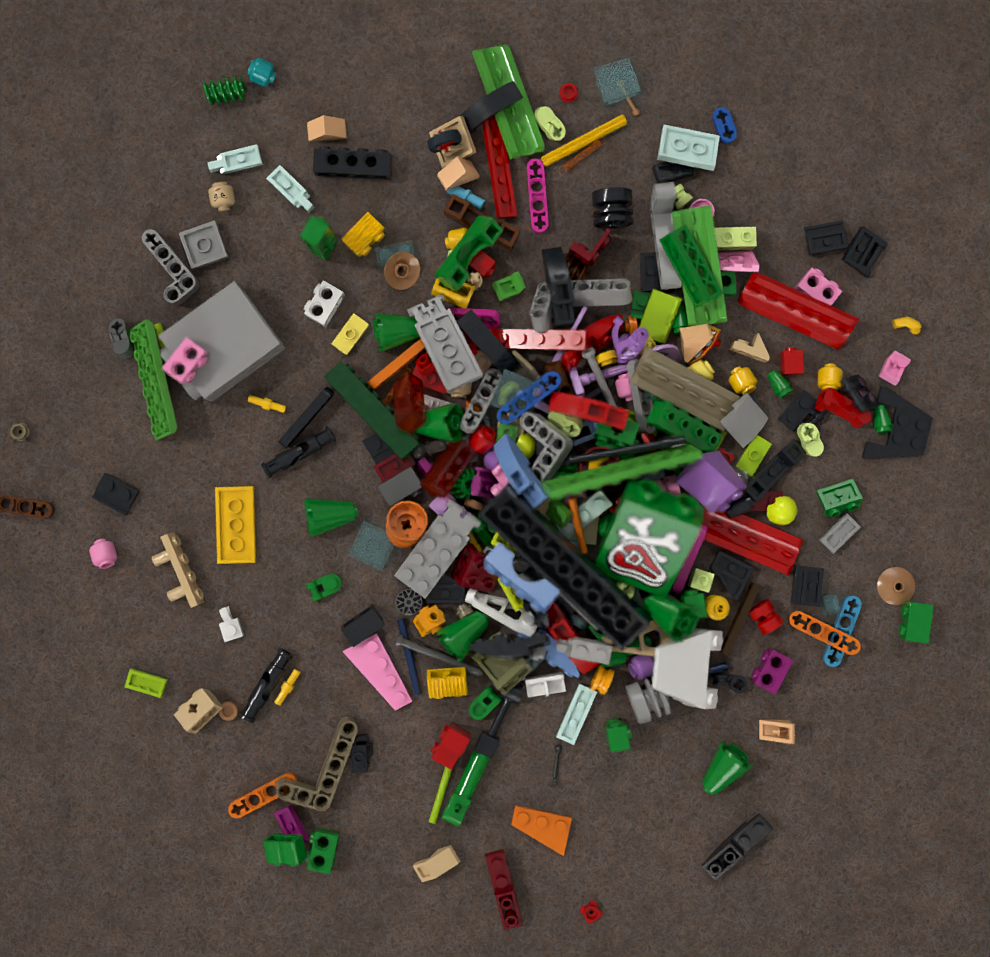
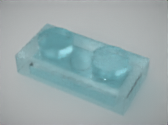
M412 241L375 247L378 267H384L388 259L398 252H408L415 256Z

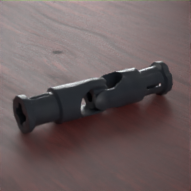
M327 426L324 431L307 437L294 445L290 450L277 454L271 461L261 463V466L268 478H272L273 474L280 470H286L297 461L320 451L324 445L332 441L335 442L336 438ZM308 444L309 450L305 454V451L300 446Z
M278 648V654L273 662H270L257 686L249 696L246 707L239 713L240 717L254 723L256 714L259 709L264 707L271 692L285 672V666L293 658L291 653Z

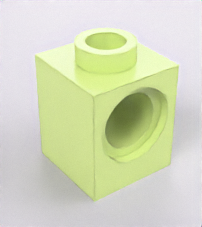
M693 568L687 586L709 593L715 574Z

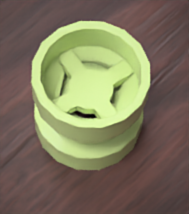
M680 183L675 187L674 203L675 207L681 210L693 197L690 193L684 191V187Z

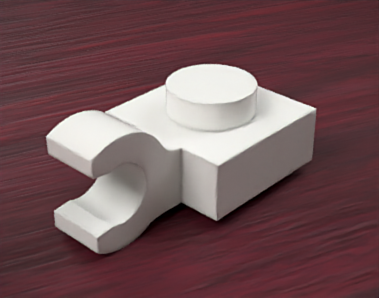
M229 606L221 608L219 612L224 622L219 623L224 642L244 636L239 618H232Z

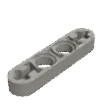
M640 359L630 360L627 365L629 382ZM630 383L637 423H640L638 429L643 434L653 433L656 427L646 422L653 407L652 396L644 390L640 392L637 386ZM643 401L645 403V410L642 409Z
M489 369L484 375L460 421V428L465 433H473L477 429L502 380V374L499 370ZM493 375L495 376V380L493 381L492 385H490L488 383L491 379V376ZM482 389L488 390L489 393H490V396H489V397H484V396H482L481 393H480V390H482ZM478 404L482 407V411L476 412L472 406ZM472 416L474 417V420L472 421V424L469 427L467 426V422Z

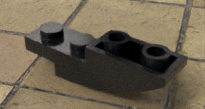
M562 248L542 249L545 278L550 292L554 326L575 323L572 305L574 298Z
M542 632L534 633L530 638L526 639L524 637L515 638L513 642L507 636L499 634L493 636L491 640H475L474 644L469 645V649L489 658L518 660L534 657L532 649L551 644L549 637Z
M758 813L747 823H742L706 859L702 867L714 880H717L744 857L745 852L770 833L773 827Z

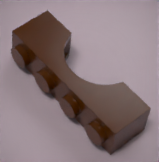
M452 194L443 210L444 216L468 229L478 216L489 217L478 211L469 202ZM495 220L504 230L495 243L511 252L520 236L521 230L504 221Z

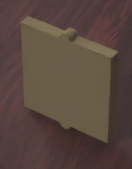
M515 350L512 352L522 367L536 381L541 378L534 367Z

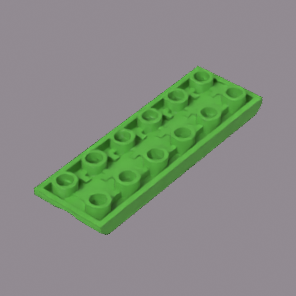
M505 44L472 51L487 95L501 86L514 81L523 96L521 100L508 109L504 108L494 115L510 159L543 152L544 142L510 47Z
M711 205L673 211L674 230L684 225L688 227L723 293ZM678 233L677 235L680 240L685 243L686 238L683 233ZM689 250L688 255L690 259L694 260L695 255ZM698 268L699 276L704 277L703 270ZM707 285V291L710 296L715 294L712 287ZM683 286L689 327L727 322L724 293L695 308Z
M144 320L130 329V340L134 345V358L138 362V375L142 380L143 396L146 398L148 406L147 414L152 423L151 431L157 441L175 433L177 424L165 372L162 369L163 364L154 325L151 321Z

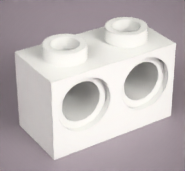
M323 280L321 284L319 283L315 287L313 299L307 301L304 307V314L327 327L345 294ZM326 291L333 292L330 299L323 298V294ZM317 307L323 308V313L320 316L314 315V309Z

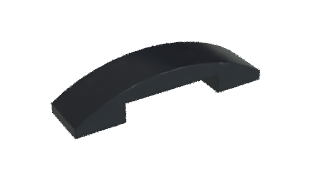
M511 81L477 101L460 116L464 117L469 133L472 134L478 126L504 108L508 109L521 100L523 96L515 82Z
M472 309L456 321L505 377L520 365Z
M792 439L750 479L744 491L757 503L807 452L795 439Z

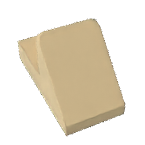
M759 333L754 336L751 346H749L747 341L738 339V341L731 343L729 349L763 363L768 362L770 358Z

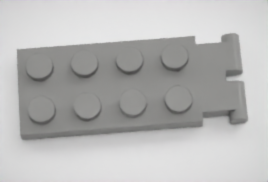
M440 294L427 300L428 307L425 308L423 303L407 309L410 317L414 316L417 322L415 328L447 393H450L482 378L483 374L451 310L445 309L442 303L445 299Z
M452 499L446 504L449 508L445 514L437 516L394 575L423 598L427 597L471 537L468 534L474 526L478 528L482 523L469 512L465 517L460 515L464 508Z

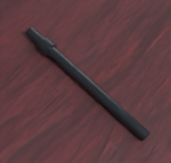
M685 436L675 438L664 437L658 441L569 457V463L576 464L658 448L663 450L669 449L671 446L686 444Z

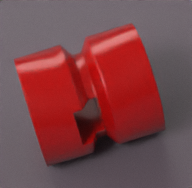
M769 599L761 601L749 611L752 620L758 622L757 627L762 635L774 631L784 623L779 613L774 612L775 607Z

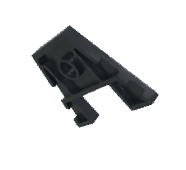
M880 386L877 403L895 408L892 418L893 431L888 434L886 446L867 441L862 458L924 455L933 418L891 390Z

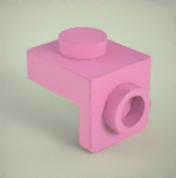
M894 351L885 360L879 377L896 385L899 383L902 373L911 359Z

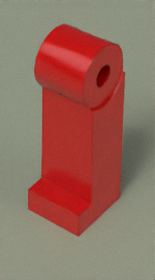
M830 387L819 393L814 408L819 412L826 409L850 421L851 425L856 428H860L870 422L872 417L870 411L861 414L858 408L853 406V400Z

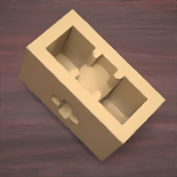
M201 688L193 693L192 698L188 702L183 703L178 708L174 716L186 732L196 734L223 706L210 690Z

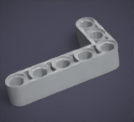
M674 182L654 184L650 199V211H652L650 216L661 290L681 288L682 286L680 278L659 239L674 231L672 217L675 202Z
M627 279L570 280L574 298L573 306L627 305L633 299L630 282ZM546 281L538 285L530 310L533 329L538 333L547 331L553 319L550 292Z
M524 413L520 418L522 428L545 445V448L530 470L537 479L538 473L541 472L542 478L539 482L551 480L573 447L572 439L538 413ZM533 417L534 423L531 426L530 420ZM546 428L548 429L547 437L544 434ZM560 440H562L563 446L561 449L559 448ZM549 456L552 457V463H551V464H549V462H548Z

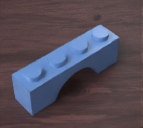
M499 542L485 557L484 568L491 575H497L503 585L512 587L519 598L528 600L534 610L545 613L559 597L560 590L546 579L538 582H527L519 578L513 569L514 553Z

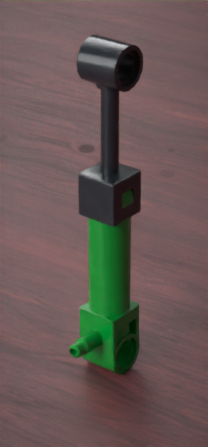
M516 684L507 694L504 695L500 692L499 697L503 698L504 701L489 732L482 730L469 762L442 814V820L457 827L460 826L480 779L500 742L499 738L495 735L510 704H518L525 687Z

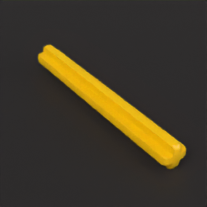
M620 115L542 156L541 161L543 165L547 167L593 143L600 137H604L627 124L625 116Z

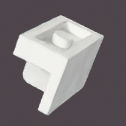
M563 672L525 677L528 697L549 696V694L566 692Z

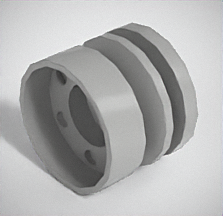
M647 678L644 679L645 689H642L638 682L625 686L639 725L652 721L651 711H654L658 718L662 717L660 708H663L666 715L671 714L668 695L652 688Z

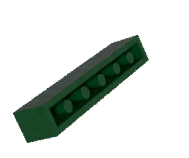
M340 361L324 376L325 379L404 463L420 448L418 443L420 439L413 432L409 433L405 429L407 425L400 418L396 420L393 417V410L387 404L383 406L379 402L381 400L379 395L374 390L370 392L366 388L368 384L362 377L358 379L354 375L356 371L349 364L344 365Z

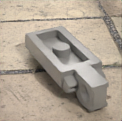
M574 637L569 638L568 641L558 639L556 651L564 652L566 656L609 665L613 644Z

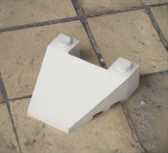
M695 628L690 636L685 635L682 638V642L670 640L657 647L652 688L673 697V699L682 702L684 705L701 709H715L718 701V689L707 687L710 651L721 650L723 631Z

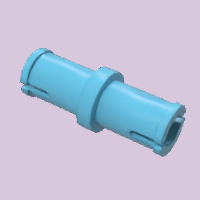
M460 186L447 190L448 194H454L462 198L479 211L482 210L486 202L484 199L472 194L471 190H465Z

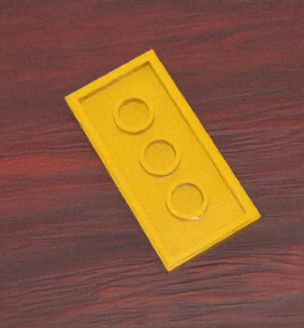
M254 486L215 487L217 564L257 563Z

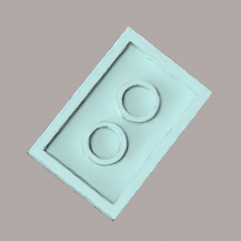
M663 125L657 160L714 171L720 136Z

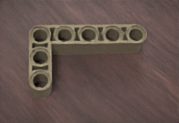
M346 716L339 721L316 785L312 786L285 777L280 778L275 784L276 793L280 799L318 811H325L329 808L358 731L357 724L352 717ZM348 723L353 724V727H352L351 730H349V731L343 730V727H344L346 724H348ZM339 742H346L344 748H336ZM333 760L339 761V764L336 767L330 766V763ZM327 778L333 779L330 785H324V780ZM283 785L290 787L286 792H281L279 789ZM301 791L308 792L307 796L303 798L298 797V794ZM319 797H326L323 803L316 802Z

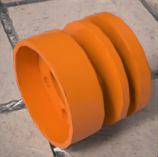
M402 501L395 504L389 510L386 519V535L395 546L400 548L414 547L424 536L427 527V515L419 504L412 501ZM406 524L409 525V528H407L406 530L402 529L403 526H406Z

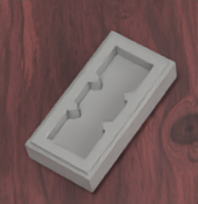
M846 513L819 541L834 554L861 527Z

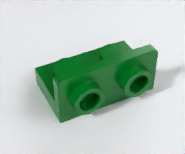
M854 479L817 490L816 493L824 509L823 515L825 518L829 516L836 517L841 512L848 510L854 511L861 506L863 499Z

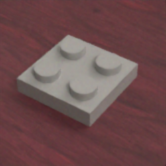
M215 220L179 233L192 270L229 258Z

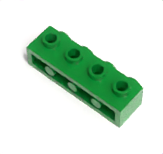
M655 401L646 420L647 423L674 438L685 436L686 444L700 449L702 454L716 451L723 436L716 432L717 428L708 424H702L703 420L700 418L688 416L689 412L684 409L674 408L675 404L670 401Z

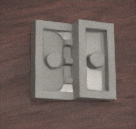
M747 393L732 405L734 410L720 421L743 448L755 438L768 420L766 414Z

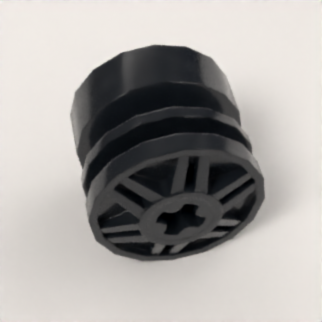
M609 187L592 192V206L600 209L593 212V217L597 218L593 221V226L600 229H620L633 225L634 219L631 217L633 210L624 208L633 203L632 190L625 187Z

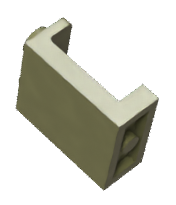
M498 632L497 634L492 635L489 640L493 639V638H492L493 636L499 635V634H502V633H501V632ZM477 653L472 656V659L479 664L493 681L494 686L504 695L533 670L532 666L523 658L518 660H501Z

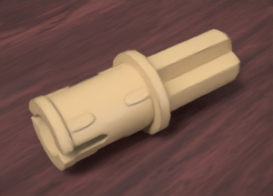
M472 272L467 282L468 285L471 284V286H475V290H478L483 280L478 272Z

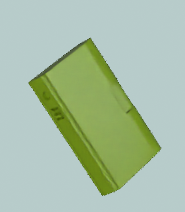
M653 288L639 327L646 328L653 340L665 344L682 298Z

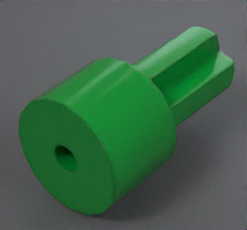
M477 515L475 517L482 523L478 528L474 526L471 532L478 535L485 547L490 546L492 537L485 528L487 523Z

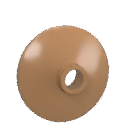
M408 252L395 253L388 259L384 268V276L387 283L398 290L408 289L413 286L420 275L419 261L413 254ZM401 266V267H402L401 271H400V272H397V271H398V268Z
M892 567L886 569L879 576L877 591L886 603L902 605L914 595L915 581L907 570L900 567ZM897 583H900L901 588L899 590H896L895 585Z

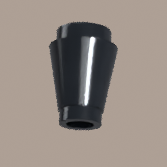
M746 494L732 502L730 507L724 512L731 519L751 512V509L755 506L752 499Z

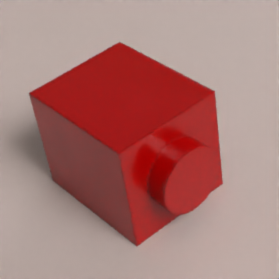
M481 250L472 258L468 267L475 273L478 272L484 280L486 276L490 278L496 271L494 268L496 262Z
M788 347L780 353L782 376L801 375L804 373L803 350H797V347Z

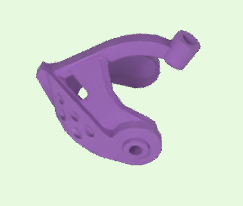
M617 316L613 320L615 325L612 330V340L618 356L617 362L620 364L633 360L641 352L649 337V333L646 328L639 327L631 335L624 333L618 338L619 327L624 321Z

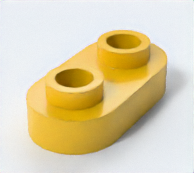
M610 350L595 356L598 365L601 364L604 367L617 363L618 356L616 350Z

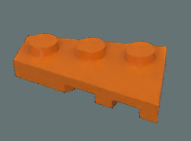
M515 805L511 825L564 856L572 817Z

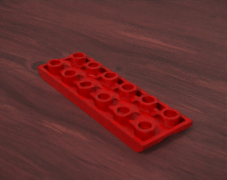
M758 272L752 273L737 300L741 306L835 349L842 348L860 320L851 314Z
M704 507L702 525L707 526V531L703 540L785 575H790L804 540L745 515L729 519L725 512L711 513Z

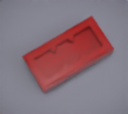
M415 365L410 379L411 383L446 395L447 391L437 372L422 375L417 365Z

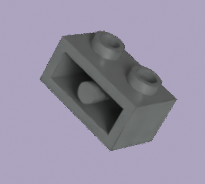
M412 467L378 486L389 506L405 501L404 499L410 495L412 498L422 492L421 488L424 487Z

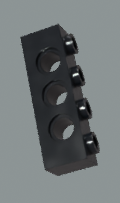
M326 146L314 149L313 173L315 176L391 180L392 156L387 150L378 149L376 152H371L368 149L359 148L357 151H352L345 147L332 150ZM332 158L339 159L336 165H330L329 161ZM351 159L358 160L355 166H349L348 162ZM370 160H375L377 162V164L374 167L367 166V163Z

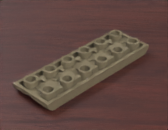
M648 347L645 348L629 382L663 401L667 400L674 403L676 408L688 411L690 415L700 418L703 422L724 433L727 432V429L720 421L734 410L732 405L741 398Z

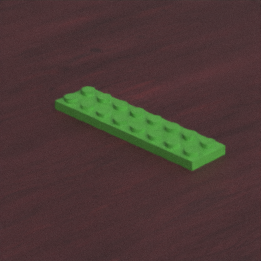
M684 444L540 483L545 494L556 500L564 498L565 494L583 493L584 489H599L603 487V484H617L625 478L636 479L640 477V474H655L659 472V469H674L678 467V464L682 463L692 464L697 459L702 458V452L690 444Z

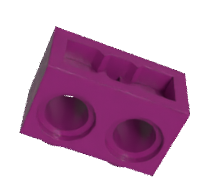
M769 648L768 651L765 650L761 655L760 660L762 662L759 668L756 667L753 670L751 682L776 694L793 660ZM774 657L779 658L777 666L771 665V660ZM769 674V682L762 683L763 675Z

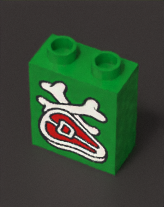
M629 479L599 544L594 564L610 578L666 598L701 530L704 506L699 505L698 501L689 495L680 494L676 496L661 490L659 485L650 480L639 482Z

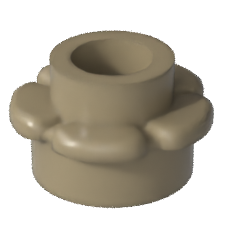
M21 422L14 424L10 433L13 439L24 441L30 435V429L27 428L28 426L25 423Z
M467 603L459 606L456 616H459L461 619L473 613V606H468Z

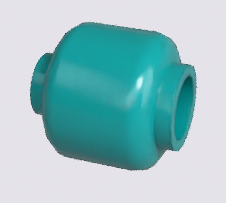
M256 58L255 61H251L247 75H249L250 81L265 87L269 82L273 83L277 72L273 71V63Z

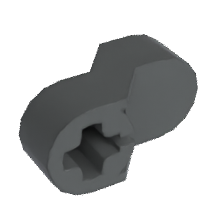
M114 319L109 324V335L113 343V350L119 358L127 359L132 356L134 351L133 343L130 340V330L122 319Z

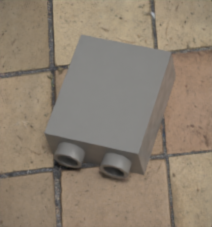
M235 281L159 335V338L165 344L159 350L165 362L169 360L186 337L209 353L205 365L195 371L196 376L190 383L182 384V386L192 399L197 400L202 396L205 400L211 402L286 349L248 295ZM197 350L190 352V359L197 357ZM181 365L180 367L185 372V366Z

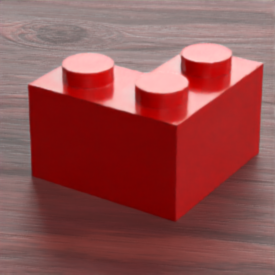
M450 722L449 726L445 725L439 736L440 742H435L430 751L433 753L431 759L452 770L458 757H461L470 741L471 733Z

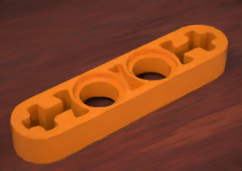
M419 339L367 383L372 390L378 389L425 350L422 340Z
M795 611L791 613L789 622L794 628L849 655H855L860 651L861 645L856 638L803 612ZM800 614L802 615V620L807 621V618H809L811 621L807 624L806 630L802 629L804 625L801 623L795 625L792 617ZM813 623L820 624V633L813 634L810 631V625ZM830 632L838 633L839 640L836 643H831L828 640ZM843 636H846L847 638L844 641L848 643L854 641L857 649H852L849 652L846 645L842 644V648L838 647V645L842 642Z
M291 772L285 773L239 797L229 805V815L238 819L277 799V793L274 796L268 795L267 787H275L277 780L283 777L298 781L297 776ZM287 785L283 786L282 790L284 791L282 792L288 791L290 787ZM257 795L260 799L259 804H251L250 796ZM246 803L247 806L243 807L240 813L233 811L235 804L241 806Z

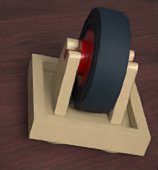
M459 116L429 132L431 138L427 141L430 152L437 153L442 168L447 166L457 156L465 159L476 153L463 116Z

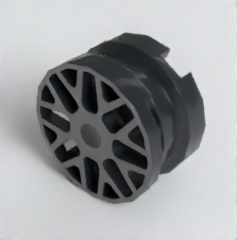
M411 588L404 589L396 597V608L403 615H415L423 605V598Z

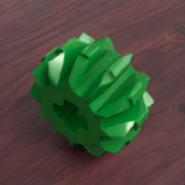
M465 467L453 470V476L448 477L450 483L447 485L451 487L449 493L453 494V497L462 500H469L470 497H475V495H471V484L474 476H477L474 470Z

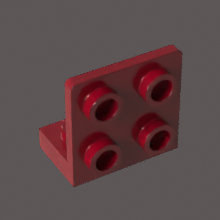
M608 228L591 253L588 252L589 249L584 244L574 242L569 249L568 256L570 258L574 257L576 262L580 261L582 266L586 265L588 267L589 264L593 266L600 255L598 251L600 249L604 250L610 242L611 236L609 234L611 230Z
M467 542L451 575L461 587L493 592L499 577L495 574L491 575L486 571L484 559L488 554L480 553L473 543Z

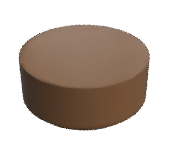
M467 499L464 503L465 507L477 512H481L484 507L482 503L473 499Z
M226 701L221 704L223 708L219 711V716L223 720L231 721L237 717L239 708L235 702Z

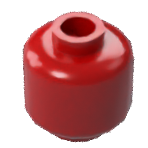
M484 425L477 427L468 437L469 447L473 452L479 454L487 453L497 443L494 429Z

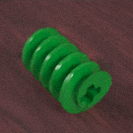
M240 75V81L233 76L232 82L229 81L228 77H225V83H222L219 78L217 85H215L213 80H210V86H207L206 82L203 81L205 96L211 105L215 104V99L218 104H221L223 99L228 103L230 97L233 101H237L238 96L241 100L245 99L246 91L242 75Z

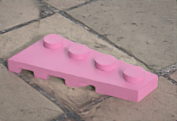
M752 250L718 252L720 270L759 272V263Z
M377 633L366 638L355 647L351 646L343 651L394 710L413 701Z

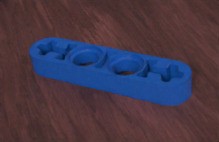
M557 372L545 374L500 408L497 412L498 421L502 424H510L556 390L561 385V376ZM550 375L552 377L556 376L558 378L556 379L557 384L555 386L553 384L547 386L550 390L546 392L545 387L540 382L543 381L546 384L549 381L548 377ZM536 386L542 389V395L539 398H535L532 395V389ZM520 398L525 399L527 402V406L523 410L518 409L516 406V402ZM512 404L518 414L515 415V412L509 415V421L507 419L503 420L501 418L503 416L502 412H509L512 409L509 406Z

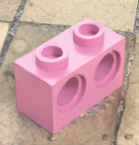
M813 268L807 271L794 288L829 305H832L842 292L836 282L827 280L823 272ZM809 278L815 281V287L808 285ZM823 290H827L830 293V299H826L823 296Z
M186 337L162 369L180 383H190L196 376L195 371L199 367H203L207 362L209 353ZM192 350H197V357L195 359H190L189 357ZM184 365L185 372L182 375H178V367Z

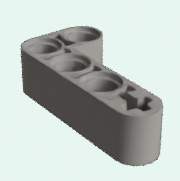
M152 229L146 230L142 235L143 243L174 279V282L164 290V298L172 305H181L198 291L200 287L199 281L160 234ZM151 237H154V240L159 244L158 246L152 243ZM168 250V251H169L168 257L165 258V259H162V258H161L162 253H163L164 251ZM181 265V270L178 273H174V267ZM192 279L193 285L190 288H186V282ZM178 292V298L171 300V294Z

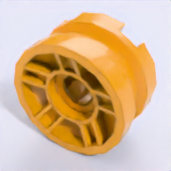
M599 664L589 689L593 691L598 690L600 694L605 695L611 684L614 670L610 668L607 670L605 666Z

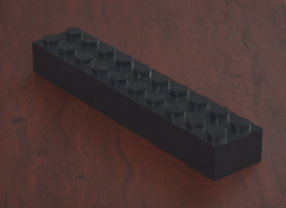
M510 483L478 514L542 576L559 589L560 593L621 651L650 625L651 617L537 508L533 509L522 494L518 495Z

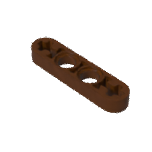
M0 494V512L42 519L50 518L54 515L55 508L50 502ZM7 498L12 502L10 509L3 507V501ZM26 501L31 505L29 512H24L21 507ZM45 505L49 509V512L45 514L42 511H35L36 507L43 508Z

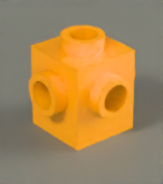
M434 605L431 608L426 606L419 611L420 614L416 615L413 623L421 636L424 637L429 633L434 635L438 630L440 631L446 620L443 611Z

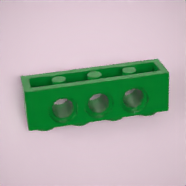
M311 216L299 236L311 253L325 261L328 260L338 243L331 226L328 225V221L319 216L317 219Z

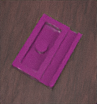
M476 467L475 470L478 471L471 484V495L493 499L494 495L491 493L490 488L494 484H498V480L493 475L492 470Z

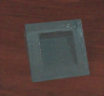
M831 593L821 596L820 607L823 615L840 614L841 610L836 594Z

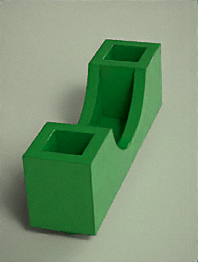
M478 216L434 274L446 288L459 290L470 276L468 266L472 258L482 249L492 246L504 231L493 217Z

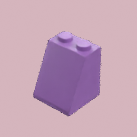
M720 451L702 454V458L697 459L695 463L689 464L675 478V481L711 513L726 511L730 507L729 503L740 498L743 495L742 491L747 487Z

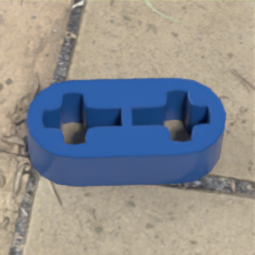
M724 107L716 109L713 113L712 121L717 135L720 136L719 140L723 144H730L737 136V130L731 114ZM719 113L726 116L724 124L721 119H717ZM725 127L728 133H732L730 139L727 136H723L725 134Z

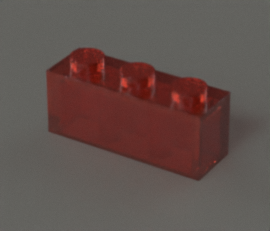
M407 372L393 383L396 426L411 434L426 422L422 380Z
M465 440L449 442L419 485L431 497L445 498L476 452Z

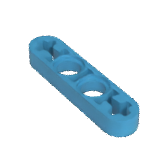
M849 595L843 599L833 628L851 636L862 605L858 597ZM854 599L856 607H852L850 610L851 613H854L853 616L843 613L844 610L849 611L850 605L847 603ZM846 616L850 619V624L847 627H842L840 620ZM831 632L828 640L834 643V637L838 633ZM843 636L842 644L847 646L848 642L844 641L847 637ZM827 644L822 657L823 662L830 667H836L841 663L844 652L835 651L834 657H836V661L830 663L828 655H832L834 650L830 649L831 646Z

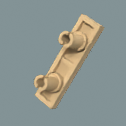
M175 532L161 536L166 550L152 556V561L155 566L171 561L181 584L167 592L169 600L172 602L186 596L191 608L204 603V594L198 588L196 575L189 567L187 555L182 551L180 538Z

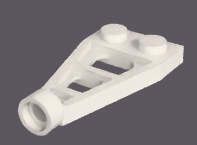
M470 588L468 590L465 602L472 604L473 607L514 631L530 637L536 632L538 626L533 620L535 617L531 612L528 613L525 609L520 610L522 613L520 618L515 620L505 614L506 609H513L508 599L483 594L476 589ZM490 603L502 607L500 611H497L487 604Z

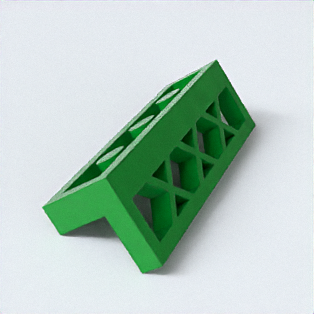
M686 225L659 239L695 308L723 294ZM678 233H683L686 238L685 243L680 240L677 235ZM689 250L694 253V260L690 259L688 255ZM698 268L703 270L704 277L699 276ZM707 285L712 287L715 294L710 296L707 291Z

